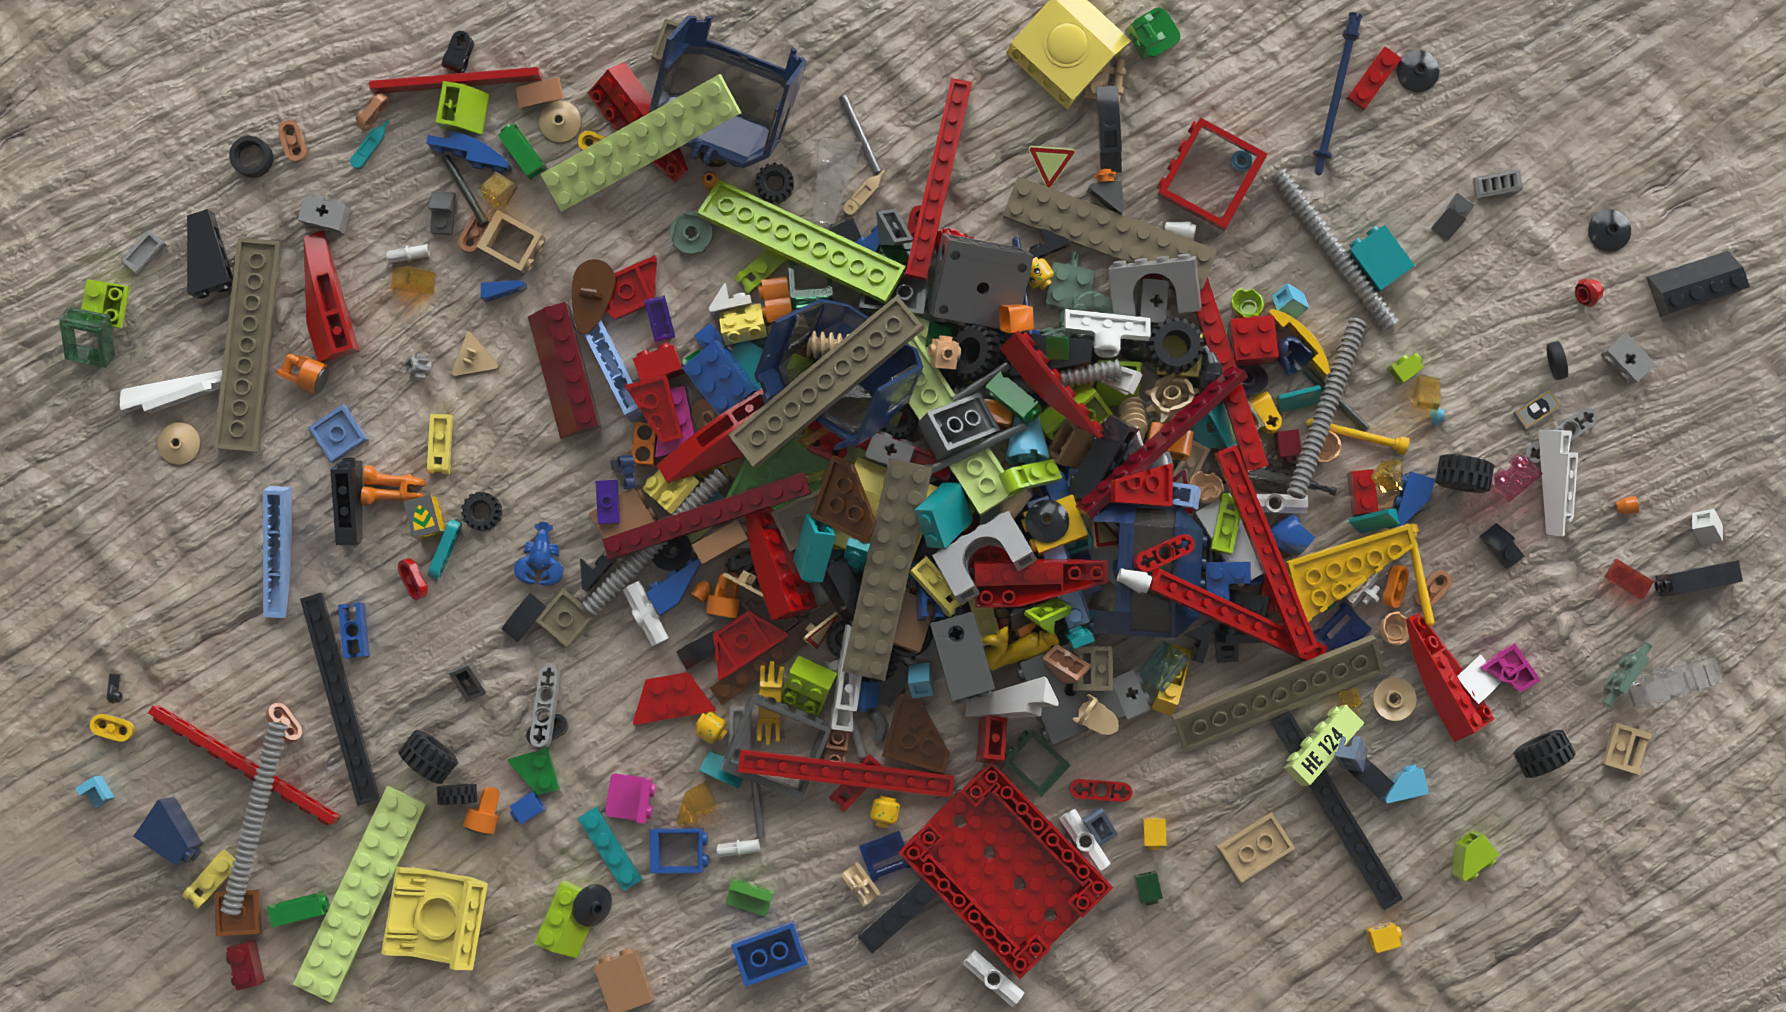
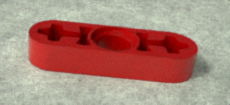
M1181 534L1146 549L1134 557V567L1140 572H1149L1189 554L1194 549V539L1188 534ZM1182 541H1187L1185 548L1174 549L1173 546L1181 544ZM1161 547H1166L1169 550V556L1165 560L1159 556ZM1154 557L1155 560L1146 563L1147 567L1141 565L1140 562L1143 561V558Z
M1078 778L1074 779L1069 786L1070 793L1078 799L1126 802L1132 797L1133 793L1129 784L1119 781ZM1079 782H1081L1083 787H1089L1088 783H1093L1091 786L1092 796H1087L1089 791H1081V794L1078 795L1077 791L1073 790V787L1077 786ZM1098 784L1106 786L1107 792L1104 796H1097L1095 794V787ZM1110 784H1114L1113 789L1117 790L1124 786L1128 790V794H1124V798H1120V794L1112 793L1113 798L1109 797L1111 794Z

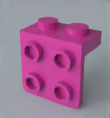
M618 773L612 774L608 790L606 815L636 820V823H647L653 814V806H650L651 797H655L656 793L654 779Z

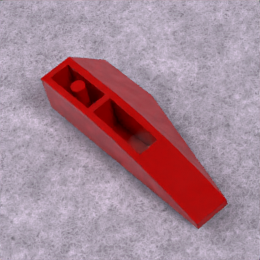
M625 62L607 69L587 93L617 131L649 114L652 101L650 95ZM680 148L652 162L674 182H677L688 171Z
M323 230L303 236L306 324L317 361L323 363L360 352L326 233Z
M1019 330L1015 332L1000 350L1027 384L1061 415L1083 430L1102 439L1104 437L1101 433L1104 430L1097 420L1091 421L1087 416L1090 411L1083 403L1078 404L1075 401L1074 397L1077 396L1069 385L1066 388L1060 382L1063 377L1055 368L1051 370L1048 367V358L1040 349L1036 351L1033 348L1036 343L1026 332L1024 334Z
M762 388L709 422L657 465L668 484L745 457L729 434L765 405L762 394H764Z
M770 507L746 515L754 568L773 621L786 619L817 608V604L810 584L801 579L793 561L795 550L789 551L771 514L773 509Z
M1011 559L974 560V584L980 593L975 596V608L1021 607L1108 583L1107 560L1037 559V561L1020 571L1017 570Z
M1418 612L1407 618L1406 624L1409 640L1422 682L1453 741L1456 742L1472 735L1493 721L1494 718L1491 710L1486 706L1484 700L1478 704L1460 682L1458 675L1464 671L1431 626L1426 625L1421 613Z

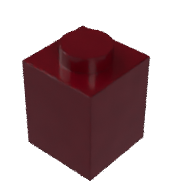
M1299 429L1277 431L1274 433L1277 459L1283 458V462L1296 461V457L1300 456V452H1302Z

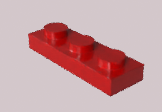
M1384 46L1346 99L1364 111L1402 58Z

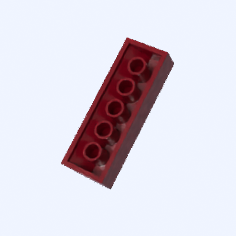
M566 302L544 307L529 315L528 319L560 439L602 428L569 305Z

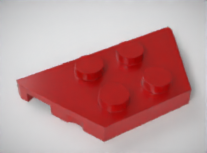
M655 255L614 273L616 278L615 287L606 312L617 320L646 307L644 300L655 298L657 258Z
M750 610L713 633L718 680L720 681L790 635Z
M690 672L661 676L645 680L633 719V725L716 710Z

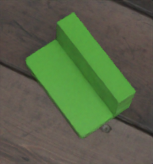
M733 878L729 887L726 904L766 916L774 891Z

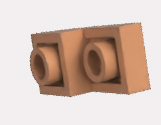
M560 78L538 81L515 88L520 109L564 99Z
M831 729L826 742L824 759L846 762L850 731Z

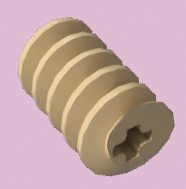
M813 331L808 340L807 357L810 358L812 353L814 358L818 359L820 355L823 357L843 340L842 334L839 333L837 339H834L831 332L829 337L826 338L824 332H821L820 337H817L816 331Z
M1128 397L1119 405V417L1134 427H1138L1141 439L1144 440L1145 433L1148 430L1145 402L1139 397Z

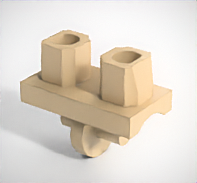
M859 862L841 874V877L863 907L881 894Z

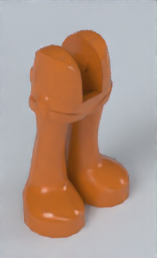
M365 465L363 472V482L365 485L400 486V490H385L364 486L361 492L362 505H371L376 500H397L404 503L407 500L424 496V494L415 492L409 493L407 488L408 485L415 487L425 486V480L413 477L411 474H406L405 476L384 475L378 473L375 467Z

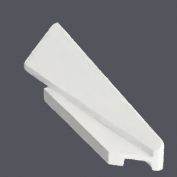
M222 370L122 389L120 393V409L129 413L143 408L145 412L152 414L220 389Z
M1539 430L1546 534L1564 536L1565 523H1571L1574 517L1578 453L1569 452L1572 431Z
M1041 677L991 692V695L971 698L966 704L965 717H984L986 715L1007 717L1008 719L1041 716V707H1056L1059 702L1048 679Z

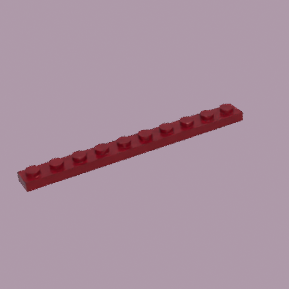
M1234 366L1224 370L1221 376L1210 383L1202 393L1194 397L1192 402L1179 411L1167 424L1163 425L1152 438L1148 439L1142 447L1132 453L1122 465L1115 468L1113 473L1104 481H1101L1092 492L1084 496L1075 506L1079 513L1090 519L1094 517L1111 501V480L1145 471L1247 379L1246 372Z
M805 472L604 538L602 541L607 559L613 560L810 495L812 492Z

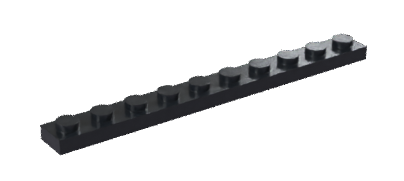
M317 593L300 598L357 806L380 800L323 593Z
M1288 711L1271 721L1272 726L1289 754L1298 752L1302 748L1300 744L1306 739V736L1292 713ZM1324 769L1309 787L1381 907L1386 910L1401 901L1403 897L1327 771Z

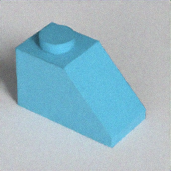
M1415 764L1404 766L1403 771L1395 774L1392 779L1394 784L1381 799L1384 803H1391L1429 794L1423 768H1416Z

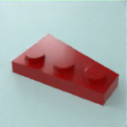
M667 375L624 385L661 443L683 438Z
M1173 463L1111 480V503L1160 507L1172 506Z

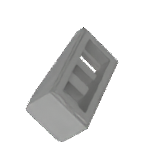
M1519 169L1473 178L1477 199L1519 193L1523 189ZM1509 177H1511L1513 187H1511ZM1501 178H1503L1504 180V189H1502L1501 186ZM1491 180H1494L1496 190L1494 191L1492 188ZM1482 181H1486L1487 192L1483 190Z

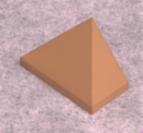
M1055 644L1042 658L1043 662L1062 684L1078 682L1091 668L1090 664L1058 644Z

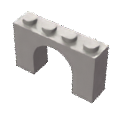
M1190 254L1177 255L1178 258L1169 259V256H1160L1155 261L1141 258L1134 260L1135 263L1126 264V261L1113 262V265L1108 269L1113 313L1116 315L1137 316L1136 283L1141 277L1150 273L1162 274L1172 281L1176 290L1178 313L1200 311L1202 304L1196 256L1191 257Z
M1009 511L998 514L992 521L978 526L975 531L959 537L956 542L946 548H940L937 553L932 555L961 605L980 594L968 572L969 560L978 549L989 545L1003 548L1018 571L1037 561Z

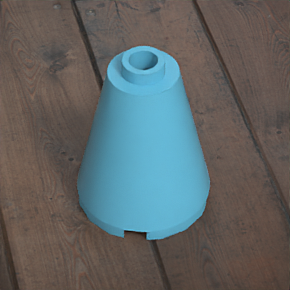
M1015 415L1012 427L1022 423ZM1039 416L1035 421H1031L1026 425L1027 430L1009 438L1006 452V462L1008 464L1018 466V462H1023L1026 465L1050 459Z

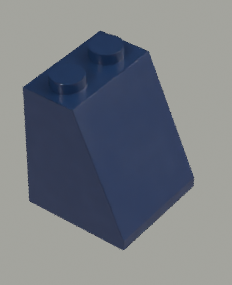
M174 797L157 800L133 836L176 866L196 860L201 853L199 848L203 844Z

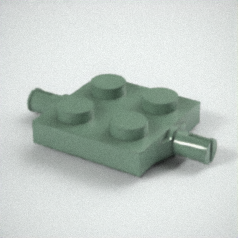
M1071 252V259L1068 264L1052 263L1051 269L1054 275L1050 279L1052 283L1047 288L1044 305L1054 306L1061 310L1059 323H1064L1065 309H1073L1076 298L1092 289L1095 270L1085 269L1078 265L1081 254L1079 252Z
M1644 642L1638 652L1625 654L1619 660L1618 669L1615 673H1611L1606 680L1607 685L1604 689L1610 693L1603 701L1604 704L1612 707L1617 697L1628 692L1650 658L1646 655L1653 647L1652 645Z

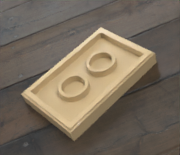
M1271 811L1217 845L1218 850L1240 883L1245 882L1295 849Z

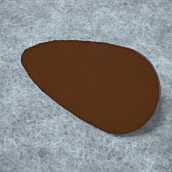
M598 259L583 262L577 267L573 275V316L582 334H588L600 322L615 287L616 278L614 271L606 262Z

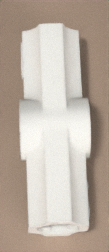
M1278 493L1256 494L1264 513L1307 514L1308 495L1304 499H1298L1290 495ZM1271 498H1276L1280 502L1278 509H1272L1269 506Z
M640 581L622 589L633 609L632 613L638 625L643 628L652 647L667 640L669 636L659 619L660 615L647 597Z
M1075 808L1059 818L1082 855L1098 872L1111 864ZM1088 835L1090 837L1088 846H1081L1079 844L1081 836Z
M975 949L962 963L1011 1007L1022 998L1024 991ZM991 973H996L1000 976L996 983H990L987 978Z

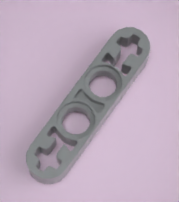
M1585 408L1552 430H1564L1566 424L1572 425L1574 427V434L1571 436L1572 441L1594 426L1598 420V415L1593 409ZM1584 414L1591 416L1589 422L1586 421L1580 425L1577 423V421L1584 418ZM1539 439L1524 449L1523 457L1530 464L1541 462L1540 452L1536 455L1537 458L1530 457L1531 449L1534 451L1540 448Z
M550 664L543 666L539 672L530 732L531 744L539 749L547 748L552 741L561 678L560 671ZM551 670L555 675L551 676L549 681L545 675L550 673ZM551 691L552 698L544 702L542 700L543 692ZM542 712H548L549 719L547 722L540 723L539 715ZM537 726L547 727V730L542 729V735L545 737V740H541V743L536 740L537 737L541 736V730Z

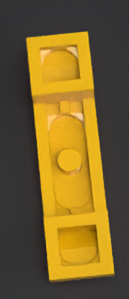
M1271 309L1266 316L1274 315L1275 326L1281 330L1286 325L1313 352L1314 357L1309 363L1322 377L1330 373L1326 355L1314 335L1292 316L1279 310Z

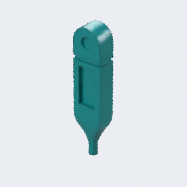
M387 119L381 126L370 131L356 150L357 152L351 157L350 163L355 169H362L384 140L385 129L389 123Z

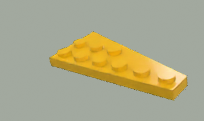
M1405 524L1286 561L1291 581L1308 622L1317 614L1328 609L1327 607L1335 601L1342 599L1363 584L1374 573L1381 571L1388 563L1398 559L1416 546L1411 524Z

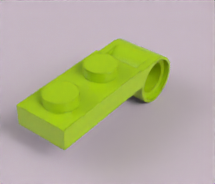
M1054 459L1010 468L1002 472L999 478L1007 496H1013L1028 488L1058 482L1062 479V476Z

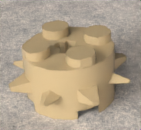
M1165 376L1156 381L1155 387L1152 390H1146L1145 395L1151 399L1152 404L1145 410L1146 412L1153 411L1154 416L1161 423H1168L1179 411L1192 402V399L1195 397L1194 395L1199 392V388H1193L1192 384L1185 377Z

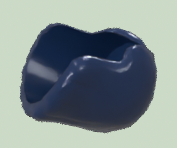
M1294 336L1285 337L1277 343L1279 353L1277 361L1287 376H1291L1301 370L1313 357V352ZM1291 350V354L1288 357H1285L1286 354Z

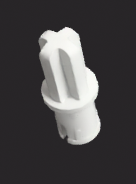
M428 244L414 247L407 245L406 248L387 251L386 257L389 263L412 262L414 259L429 258L430 249Z
M759 839L741 842L737 840V842L718 844L716 848L718 857L733 855L741 857L742 854L760 853Z

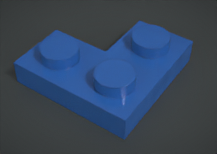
M1206 562L1207 591L1230 601V584H1251V562Z

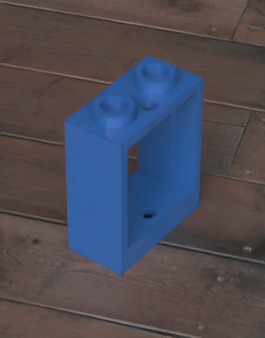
M704 827L651 828L650 873H703L704 867H708V854H704V846L708 845V833L704 832ZM661 834H697L698 865L661 866Z

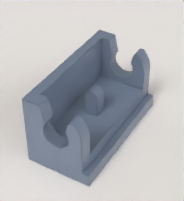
M1343 736L1339 741L1338 750L1334 754L1342 769L1363 772L1368 753L1365 743L1360 736H1354L1352 746L1345 747L1346 737Z

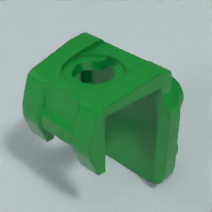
M1160 7L1154 8L1135 19L1125 29L1127 36L1130 37L1142 60L1147 57H1157L1174 47L1180 40V32L1168 12Z

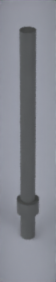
M1025 423L1017 424L929 465L932 467L930 477L939 470L1027 430Z

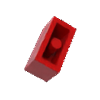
M1374 469L1347 473L1352 516L1378 512Z
M986 715L979 719L976 762L990 763L992 761L994 764L1005 761L1007 717Z

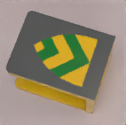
M426 495L404 502L413 538L423 539L444 533L445 526L437 497Z

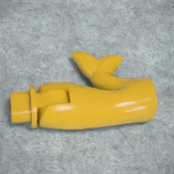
M1008 627L1000 629L998 634L987 635L982 639V642L992 645L984 648L991 671L1008 664L1036 657L1051 650V646L1059 644L1055 633L1051 635L1041 630L1039 634L1032 632L1008 645Z

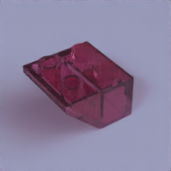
M1524 453L1522 455L1516 454L1508 461L1510 463L1509 466L1504 470L1499 468L1493 473L1491 483L1509 502L1543 475L1539 468Z

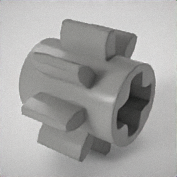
M416 353L411 355V358L406 359L404 369L407 374H411L410 379H425V376H428L431 372V362L425 359V354Z

